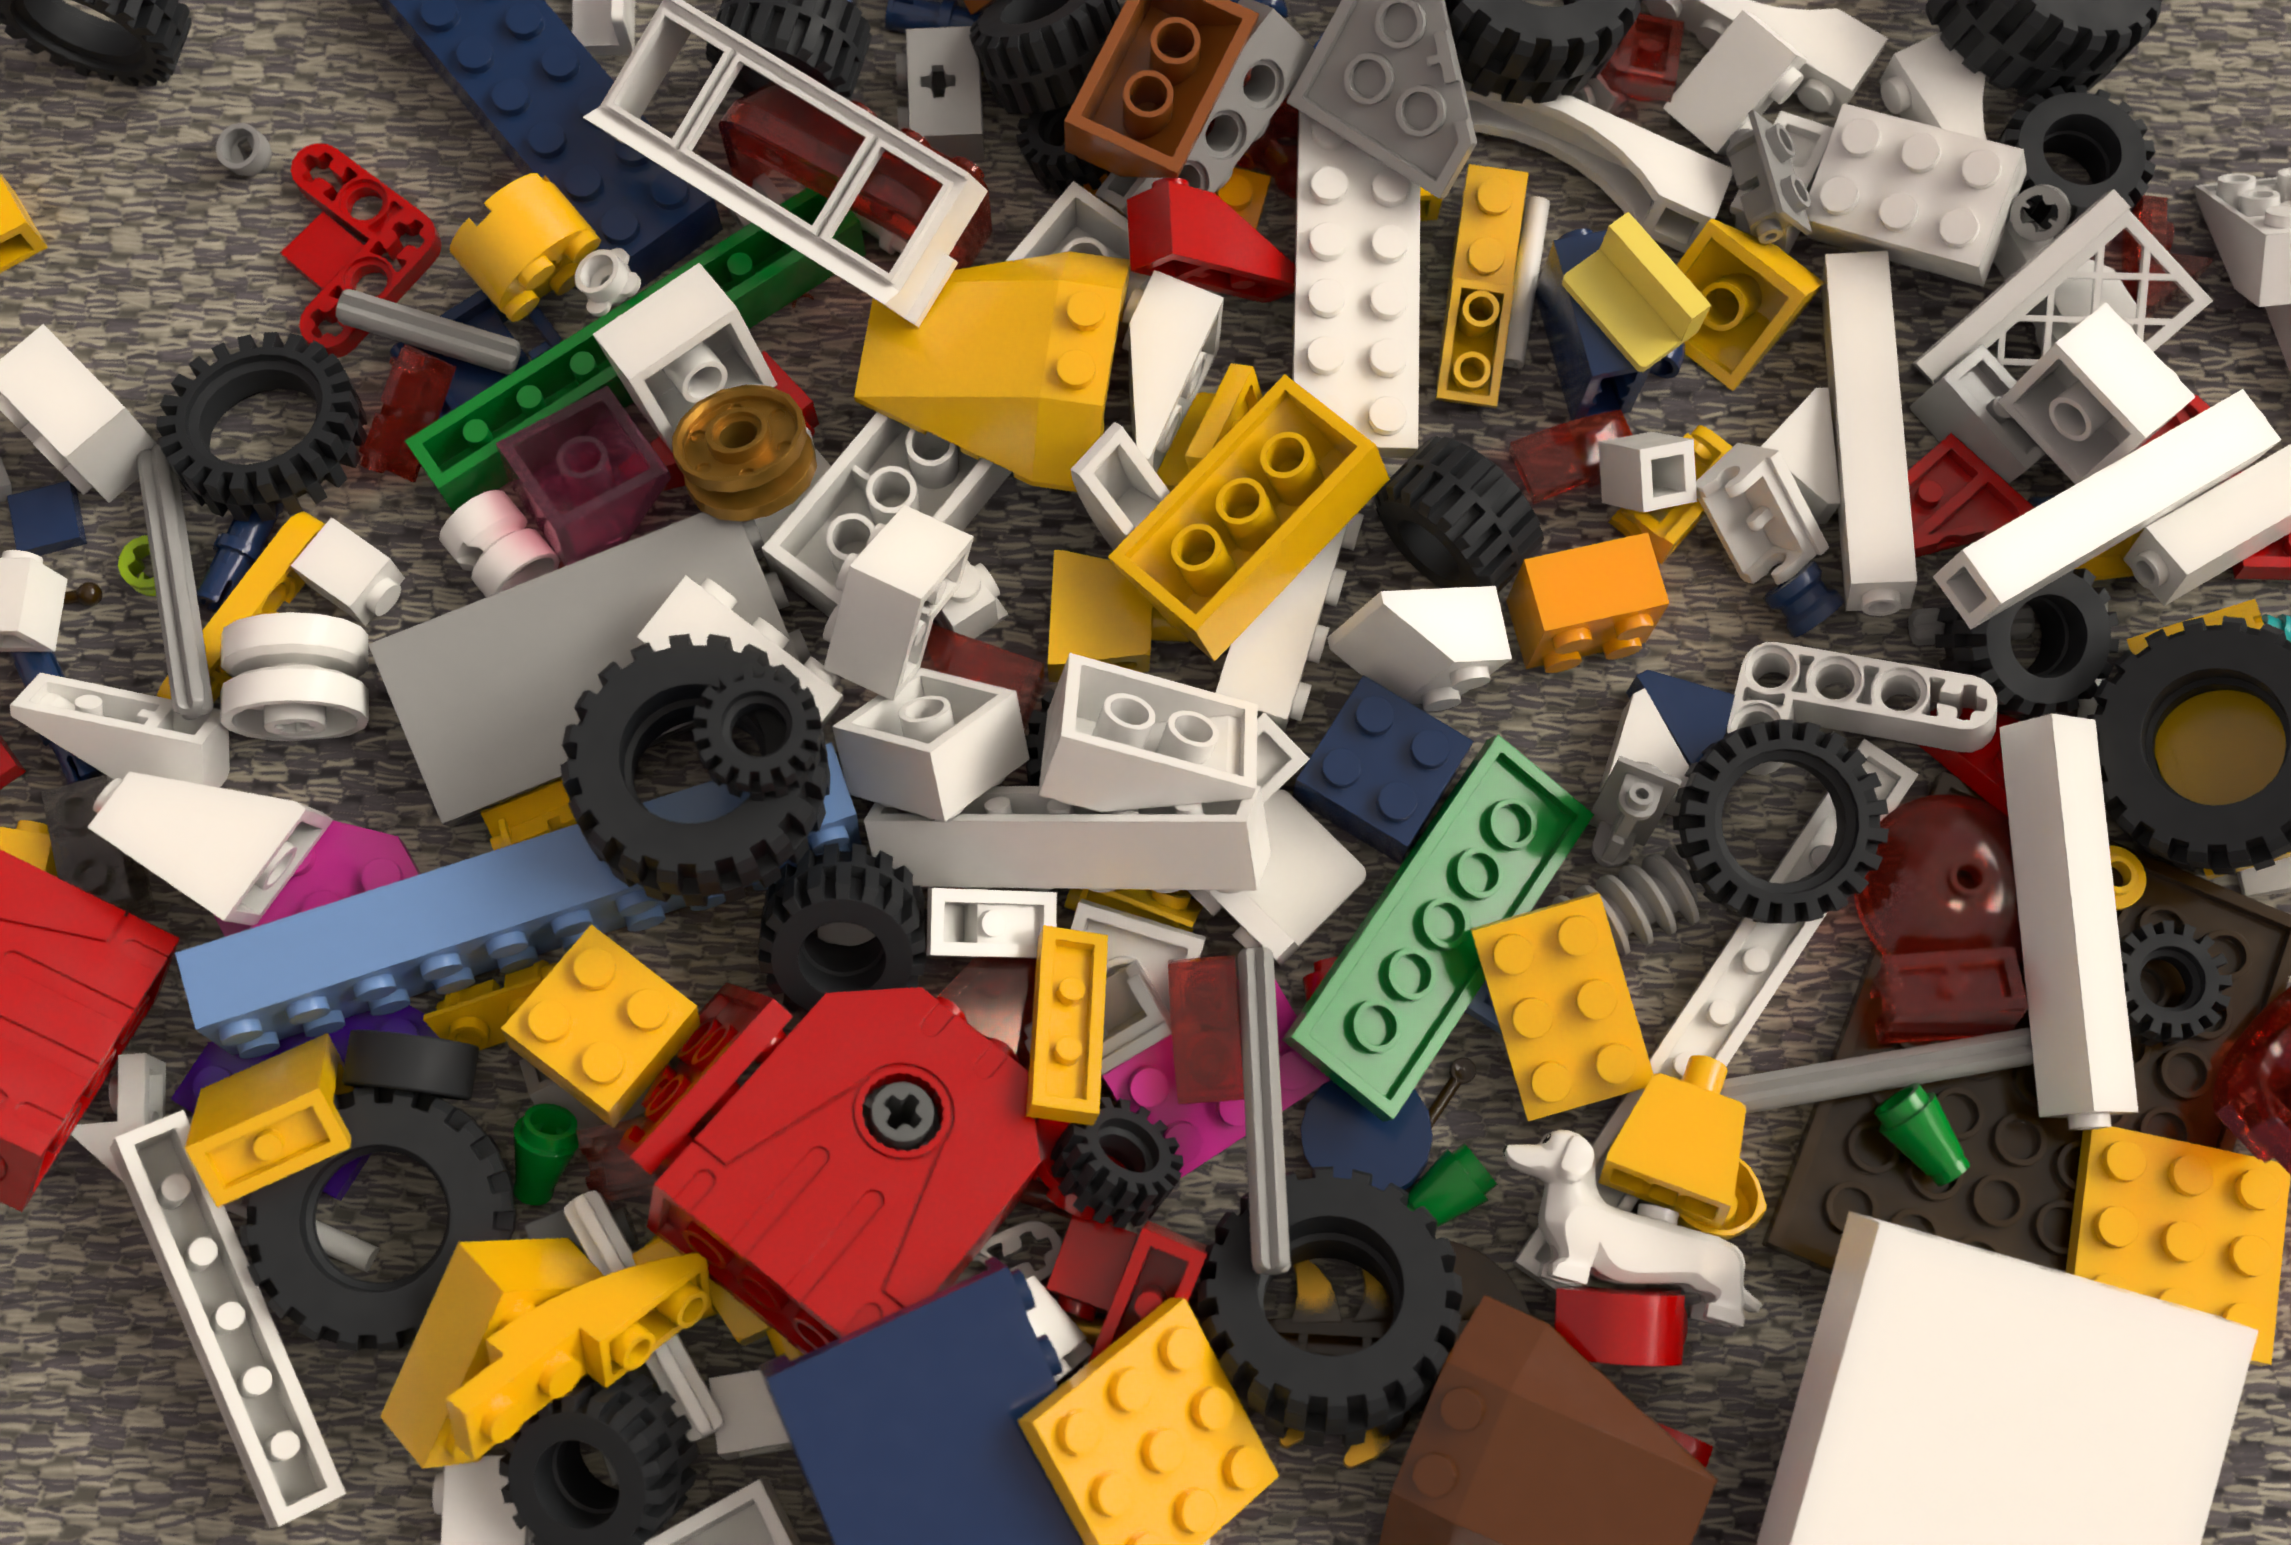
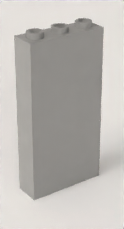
M701 512L368 644L441 823L454 827L481 816L480 811L562 778L561 764L568 761V757L562 747L566 726L571 724L578 725L580 721L574 709L577 701L584 690H590L595 694L599 693L603 687L598 674L611 662L617 663L621 669L634 662L630 650L642 645L637 636L685 575L699 586L708 577L725 589L738 601L731 609L751 625L758 617L771 624L789 639L783 650L804 665L811 655L800 629L788 633L779 613L780 609L790 605L776 571L764 575L754 553L761 550L764 546L755 520L744 522L719 520L707 513ZM686 722L667 730L657 737L649 747L696 729L695 722Z

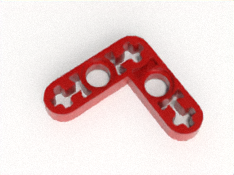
M315 143L301 149L292 160L291 174L300 192L310 202L365 242L364 246L309 303L300 316L299 328L306 343L310 345L313 341H316L325 347L328 355L333 353L339 358L346 356L354 350L370 333L341 324L338 321L336 308L342 292L345 289L356 291L357 284L362 277L370 273H381L387 276V286L383 292L375 297L397 303L436 261L441 252L442 242L434 223L426 214L337 148L328 144ZM316 166L323 170L330 168L336 180L343 186L337 194L335 188L323 178L317 177L313 179L310 171ZM375 196L383 201L380 212L371 219L358 220L351 215L352 207L363 197ZM405 233L413 237L420 234L423 244L418 248L412 245L403 247L400 237ZM387 253L392 261L397 259L402 269L396 272L388 260L381 256ZM324 320L332 324L338 321L343 330L335 337L330 333L323 335L318 326Z

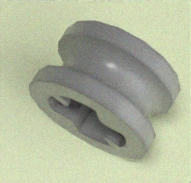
M2049 184L2035 185L2024 190L2015 199L2011 207V223L2014 230L2022 238L2030 241H2046L2055 237L2066 227L2071 215V205L2067 195L2059 188ZM2035 195H2042L2045 204L2057 205L2058 218L2052 217L2048 220L2053 226L2047 230H2039L2036 221L2026 222L2024 219V207L2029 209L2033 206L2029 199Z

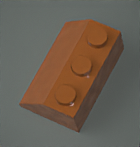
M1126 0L1064 120L1065 151L1120 177H1170L1178 179L1258 21L1259 13L1231 0Z

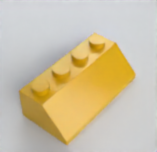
M1284 374L1116 547L1108 558L1174 628L1215 662L1390 478L1376 444Z

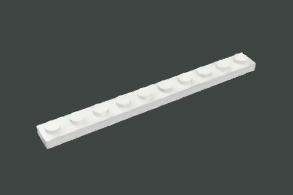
M1863 739L1856 747L1867 759L1862 766L1867 774L1876 772L1882 786L1874 788L1878 801L1887 800L1889 814L1880 815V828H1884L1919 774L1868 740ZM1828 791L1768 879V882L1785 884L1798 881L1813 873L1826 860L1834 845L1837 830L1836 810ZM1743 917L1649 1057L1653 1074L1662 1073L1682 1080L1689 1057L1693 1055L1708 1056L1727 1066L1824 917L1813 921L1796 922V924L1760 923ZM1645 1088L1623 1096L1591 1144L1596 1159L1595 1178L1600 1197L1606 1204L1627 1212H1631L1639 1198L1599 1184L1598 1181L1609 1149ZM1537 1225L1512 1264L1555 1295L1556 1288L1571 1287L1536 1277L1540 1265L1552 1258L1551 1248L1543 1236L1539 1225ZM1575 1283V1284H1574V1286H1580V1285H1582V1284H1579V1283Z

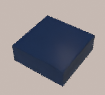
M70 481L7 496L17 550L41 556L87 544L77 488Z

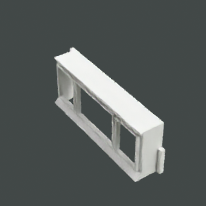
M663 0L601 105L583 117L614 139L641 153L876 299L917 327L923 322L957 266L958 262L950 257L949 254L988 192L967 171L683 0ZM693 33L724 53L671 139L640 120L689 35ZM743 65H746L865 137L813 225L805 222L692 152ZM885 150L942 184L941 189L889 273L832 238Z

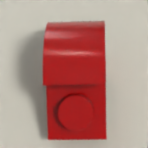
M1582 1285L1556 1288L1555 1329L1588 1362L1635 1366L1682 1365L1683 1345L1688 1333V1315L1684 1307L1685 1295H1681V1290L1656 1287L1638 1290Z

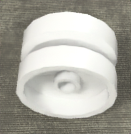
M312 613L260 614L238 619L225 626L221 634V668L233 678L224 682L220 691V723L229 731L243 736L271 741L339 738L352 735L364 729L369 721V689L362 681L356 678L365 674L369 665L368 634L360 625L348 620Z

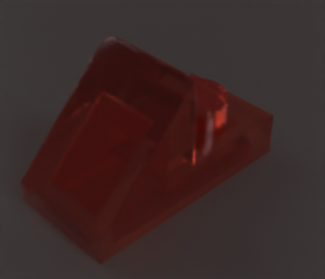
M2144 195L2131 212L2170 253L2174 240V225L2172 222H2167L2168 198ZM2125 228L2123 229L2121 273H2140L2142 247ZM2170 253L2195 281L2212 263V259L2208 257ZM2151 257L2149 273L2166 274ZM2121 280L2137 304L2139 280ZM2148 281L2145 318H2149L2183 292L2174 281Z

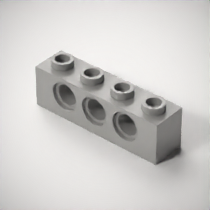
M1239 0L1237 3L1259 13V18L1178 177L1187 180L1191 187L1215 193L1229 181L1233 167L1251 143L1258 140L1265 133L1269 126L1270 118L1287 95L1294 89L1315 50L1274 8L1255 0ZM1252 68L1250 80L1246 84V86L1243 87L1244 78L1248 71ZM1215 118L1214 127L1211 133L1206 137L1207 127L1210 124V122ZM1110 173L1095 195L1128 219L1127 199L1151 189V184L1162 178L1120 177Z

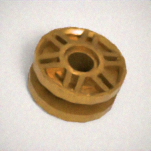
M741 385L720 390L702 399L680 419L672 436L673 456L678 468L684 475L685 486L689 496L700 511L719 520L744 522L767 517L793 504L810 486L817 469L815 448L812 439L806 433L805 419L801 408L789 394L771 386Z

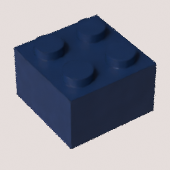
M1363 675L1296 779L1292 796L1300 804L1401 864L1465 761L1474 741Z

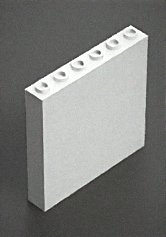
M1849 1211L1756 1545H2200L2258 1330L2214 1314Z

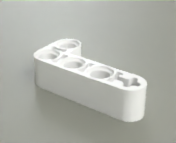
M1765 642L1753 647L1746 654L1742 662L1727 725V733L1761 722L1793 719V723L1811 722L1829 729L1957 752H1974L1984 748L1995 734L1997 696L1989 683L1973 675L1780 642ZM1770 672H1779L1788 677L1785 683L1775 688H1766L1757 683L1759 678ZM1833 683H1842L1852 689L1851 693L1841 699H1829L1820 694L1823 688ZM1897 694H1905L1913 697L1917 704L1905 711H1895L1888 708L1884 702ZM1932 700L1939 701V704L1937 703V716H1930V701ZM1963 708L1975 710L1971 714L1970 720L1957 718L1962 714ZM1770 761L1761 763L1748 770L1747 773L1767 775L1779 769L1784 762Z

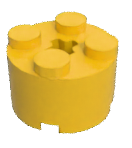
M530 173L504 186L487 199L484 204L491 212L478 226L468 218L453 237L450 253L495 306L510 321L517 322L532 312L538 305L540 298L551 290H554L557 295H563L576 286L575 272L579 263L584 257L597 249L601 239L554 183L545 175L542 179L538 173Z

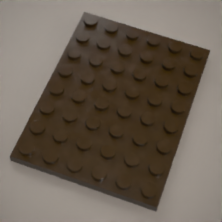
M1942 771L1934 779L1830 1061L2030 1028L2009 819L1959 778ZM2109 840V846L2122 847L2132 852L2140 860L2146 873V887L2141 898L2130 907L2116 911L2119 939L2148 923H2152L2154 926L2162 920L2174 921V929L2186 923L2196 927L2193 935L2194 939L2197 940L2208 935L2215 942L2207 950L2212 958L2224 953L2228 964L2218 968L2219 974H2232V986L2222 991L2223 995L2231 997L2228 1008L2217 1012L2222 1018L2214 1026L2205 1029V1032L2169 1046H2163V1042L2153 1046L2140 1044L2141 1035L2130 1038L2139 1112L2110 1115L2111 1126L2233 1152L2291 975V915ZM2112 867L2113 885L2122 887V875L2117 869ZM2148 961L2143 967L2140 976L2144 993L2158 1006L2166 1008L2177 1007L2185 994V984L2181 974L2172 964L2166 961ZM2034 1063L2028 1066L1920 1084L1926 1093H1935L1964 1151L1963 1154L1970 1162L1969 1168L1961 1176L1946 1185L1938 1187L1931 1177H1928L1879 1132L1882 1123L1874 1114L1875 1110L1887 1098L1904 1087L1814 1102L1762 1242L1763 1246L1831 1275L1850 1211L2066 1272L2083 1130H2069L2068 1118L2039 1117Z

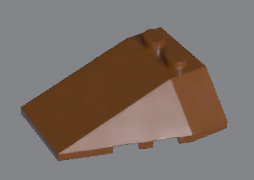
M1484 1295L1444 1362L1391 1489L1379 1545H1691L1718 1479L1650 1416L1645 1415L1615 1387L1616 1385L1605 1374L1597 1370L1579 1354L1553 1326L1495 1298Z

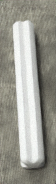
M596 1190L586 1192L574 1198L564 1207V1215L586 1256L604 1276L636 1266L632 1258L633 1251L601 1193ZM678 1333L652 1352L645 1364L661 1393L663 1394L667 1391L677 1401L671 1406L677 1417L686 1415L691 1425V1429L684 1434L686 1439L690 1442H696L717 1431L724 1424V1416Z

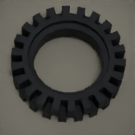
M0 0V24L7 25L4 32L12 39L26 38L25 48L35 54L42 51L50 53L49 62L60 67L63 66L65 61L76 65L75 73L88 77L90 71L98 73L101 80L113 82L114 77L117 76L125 85L138 87L139 81L147 87L156 86L158 81L165 83L169 80L170 75L173 76L192 25V18L188 17L190 11L187 5L178 3L179 0H71L92 8L115 22L83 12L63 0Z
M264 332L262 347H257L251 334L237 337L240 351L230 355L224 342L211 348L218 361L210 366L200 356L190 362L189 366L196 378L192 380L178 374L171 383L178 396L164 394L160 406L166 416H157L156 428L162 436L158 438L160 448L185 490L190 493L193 500L201 507L207 504L212 513L224 517L229 509L237 521L249 522L253 507L262 521L276 520L275 505L283 503L289 516L300 513L303 510L297 498L306 493L309 494L315 504L327 498V495L321 483L327 480L339 488L347 480L340 464L356 468L361 456L355 446L365 447L367 434L363 428V425H368L366 413L339 359L333 353L328 355L325 347L316 341L307 346L303 336L290 333L284 345L278 332ZM276 389H292L305 393L316 401V418L310 431L301 442L284 454L264 462L245 465L220 460L210 451L211 434L216 423L229 409L246 398Z
M1793 719L1761 722L1724 735L1723 739L1711 743L1701 752L1704 756L1698 762L1691 764L1684 775L1689 779L1685 787L1678 789L1675 799L1676 803H1681L1679 815L1673 816V831L1679 830L1681 844H1676L1675 846L1679 856L1686 858L1691 868L1689 872L1693 883H1700L1704 887L1706 892L1703 895L1713 904H1722L1727 908L1726 912L1737 917L1753 919V922L1796 924V922L1817 920L1823 918L1824 913L1840 910L1849 904L1847 898L1851 894H1860L1870 883L1864 878L1869 871L1878 870L1883 858L1876 855L1878 844L1887 843L1889 828H1880V815L1889 814L1887 800L1878 801L1874 788L1882 786L1876 772L1867 774L1862 764L1867 761L1866 757L1858 749L1848 750L1843 745L1847 739L1838 733L1831 732L1826 734L1820 731L1821 725L1811 722L1793 723ZM1770 761L1790 763L1807 770L1819 779L1829 792L1836 810L1837 830L1834 845L1826 860L1813 873L1798 881L1785 884L1762 880L1742 868L1729 852L1723 836L1722 813L1725 800L1733 784L1748 770L1761 763Z

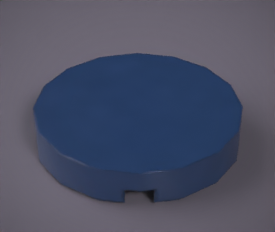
M1330 1080L1319 1088L1307 1104L1300 1128L1304 1157L1311 1171H1313V1167H1333V1177L1351 1179L1353 1169L1373 1174L1372 1186L1383 1191L1391 1182L1403 1190L1410 1188L1427 1167L1433 1144L1429 1111L1415 1089L1395 1119L1383 1122Z

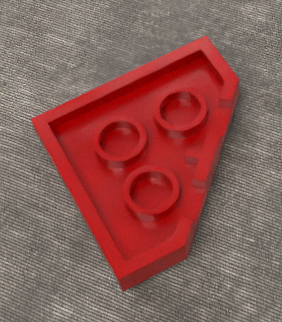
M726 982L699 1012L700 1026L678 1051L677 1057L680 1058V1061L675 1070L667 1065L651 1085L641 1103L646 1108L645 1116L648 1118L643 1128L641 1129L636 1124L628 1128L617 1148L650 1175L659 1165L663 1169L670 1167L692 1142V1136L688 1133L706 1113L710 1116L716 1115L739 1090L740 1085L736 1082L737 1078L753 1061L757 1064L764 1062L785 1039L786 1033L782 1028L793 1016L774 998Z

